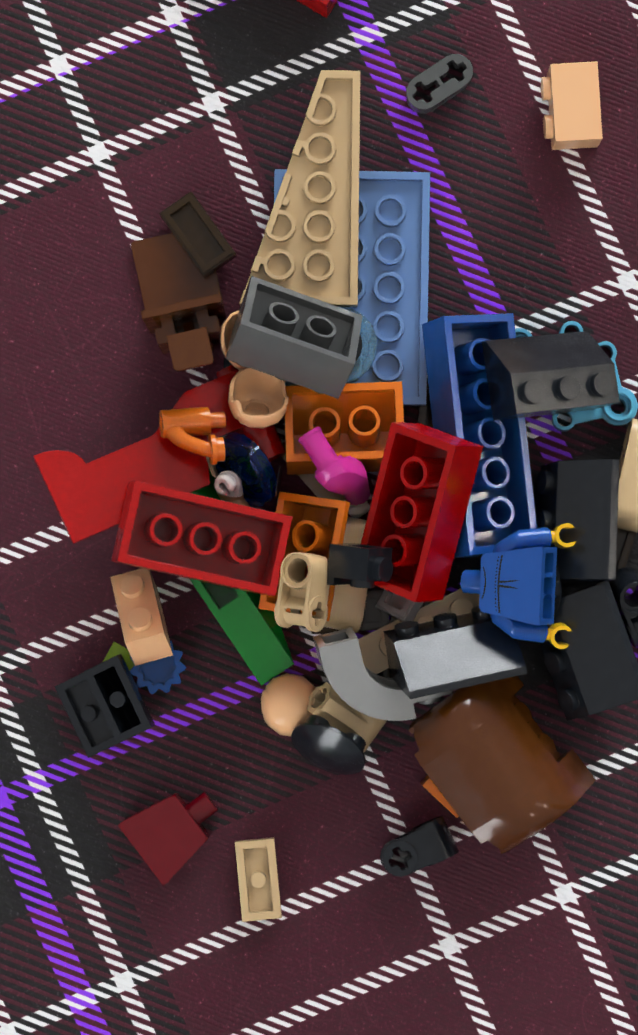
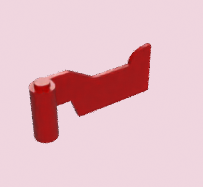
M233 365L218 371L216 379L184 392L172 408L208 407L210 413L225 412L226 427L213 428L210 435L223 437L234 432L244 436L256 444L269 463L286 454L285 447L274 425L266 428H250L241 424L231 413L228 404L229 387L232 378L239 371ZM160 427L152 436L89 463H85L75 453L62 450L47 451L33 456L72 544L119 525L128 482L140 481L188 493H193L210 485L209 467L206 457L181 449L168 440V438H162ZM199 435L193 437H196L204 441H208L209 435Z

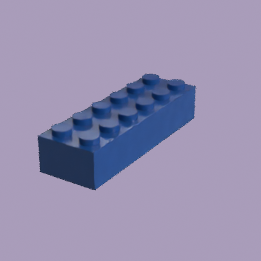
M513 313L442 316L422 324L433 428L483 446L454 558L482 556L486 553H493L496 543L515 531L537 528L525 417L493 421L482 348L483 341L516 338Z

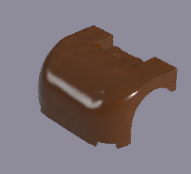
M518 676L457 689L436 706L414 720L408 729L409 732L414 733V738L419 748V751L414 755L424 771L481 844L489 841L499 848L501 854L515 848L557 820L596 781L573 748L563 755L559 754L550 736L543 733L532 718L529 708L515 696L524 686Z

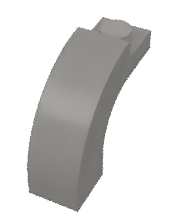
M352 627L313 637L319 662L334 691L349 706L367 716L388 721L416 719L414 703L419 702L422 705L433 704L440 701L442 696L452 694V691H446L409 699L392 678L379 676L365 667L359 640Z

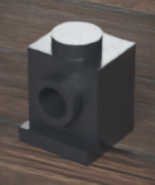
M358 543L330 544L327 585L350 584L351 587L374 588V581L387 582L391 580L393 574V548Z

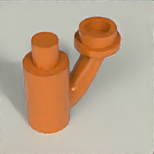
M208 407L160 410L159 426L162 438H168V440L181 449L208 457L211 465H217V462L225 461L223 437L210 435L211 429L226 427L225 412L210 413ZM209 435L208 441L193 436Z

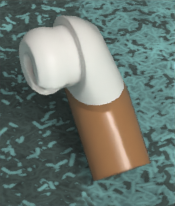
M233 471L221 472L214 482L218 497L222 501L251 507L244 498L241 478Z

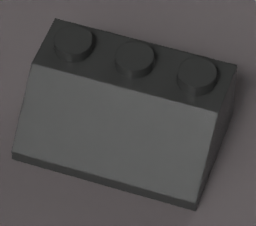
M251 276L231 333L225 359L235 362L240 366L252 368L275 376L280 380L289 381L317 393L339 399L355 366L363 316Z

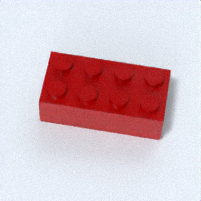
M391 422L361 544L393 548V574L391 580L387 582L374 581L375 586L415 603L443 600L483 446L421 423Z
M140 481L128 482L111 561L261 595L276 596L280 578V567L284 560L293 517Z

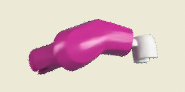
M320 426L300 437L298 442L302 444L317 468L315 479L328 491L343 495L345 498L343 501L350 502L349 515L352 518L358 519L368 513L370 505L367 502L370 497V489L366 469L357 458L337 456L322 433Z

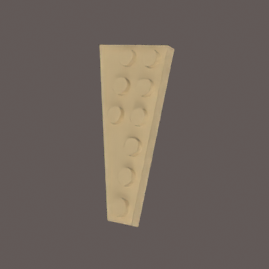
M321 70L304 123L296 140L291 160L265 228L259 251L251 268L246 288L239 302L240 306L251 276L337 307H358L360 71Z

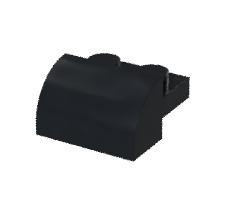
M122 654L116 655L55 686L88 758L156 726Z

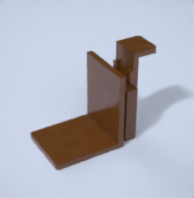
M173 233L132 242L131 249L145 310L141 311L142 319L150 333H155L157 344L162 353H170L173 368L177 372L212 364L214 362L212 351H214L213 343L220 342L221 326L218 318L226 317L216 271L204 278Z

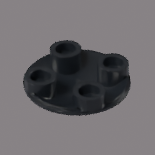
M318 715L309 716L306 723L294 728L291 735L293 745L312 764L326 771L343 775L356 774L364 768L366 759L363 750L366 742L358 734L344 733L330 726L325 718Z

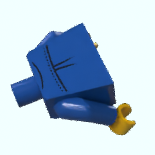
M564 523L557 526L553 531H550L547 527L515 531L497 542L493 553L482 555L480 570L465 569L462 572V592L479 594L480 611L490 614L492 623L510 637L537 643H544L545 640H549L556 648L566 649L569 644L555 641L557 631H572L564 623H554L557 547L565 549L576 543H564L559 537L561 529H572L574 526L570 523ZM551 543H554L557 547H550Z

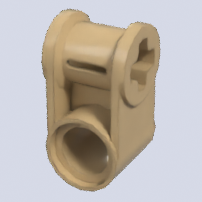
M292 552L284 558L280 567L278 598L274 608L275 621L278 626L283 628H289L292 625L304 626L311 632H319L323 629L328 616L327 604L330 585H327L328 559L318 554ZM308 566V573L305 578V568Z

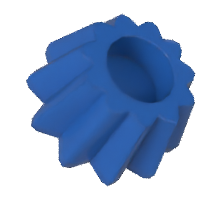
M170 641L173 656L137 666L134 665L130 673L138 677L137 687L147 686L150 694H154L159 689L168 693L171 684H180L181 678L179 673L186 669V666L180 662L183 652L173 650V643Z

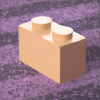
M598 61L550 64L547 77H541L542 101L548 100L549 115H544L543 117L544 138L551 139L552 150L597 148L603 139Z
M140 568L110 577L125 645L134 665L137 666L173 656L158 589L151 571Z

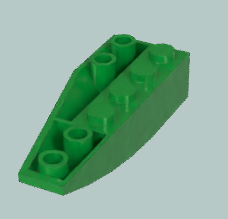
M209 468L210 485L192 494L221 500L214 487L216 478L212 476ZM190 579L261 686L294 665L282 628L275 621L274 612L258 609L261 594Z

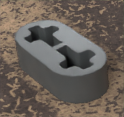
M451 54L414 77L406 89L408 107L416 113L427 114L464 91L469 86L473 76V66L470 60L461 54ZM452 65L455 69L460 67L464 69L461 76L462 81L458 82L455 77L444 84L441 81L448 75V66ZM436 85L437 88L430 93V102L426 103L423 99L418 101L414 99L417 93L416 87L420 86L423 90H427Z

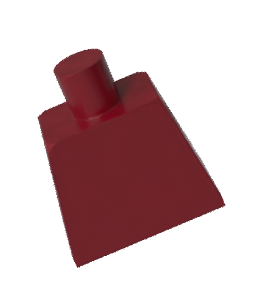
M205 791L188 804L175 792L125 818L118 824V827L164 886L208 840L210 835L201 823L217 812L218 808Z

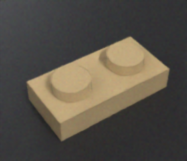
M275 837L235 841L242 922L282 918Z

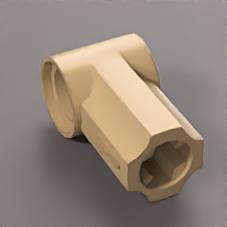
M328 682L316 687L309 696L307 710L313 715L325 718L330 726L344 733L351 732L361 736L366 742L363 753L387 722V720L367 716L349 706L340 698Z

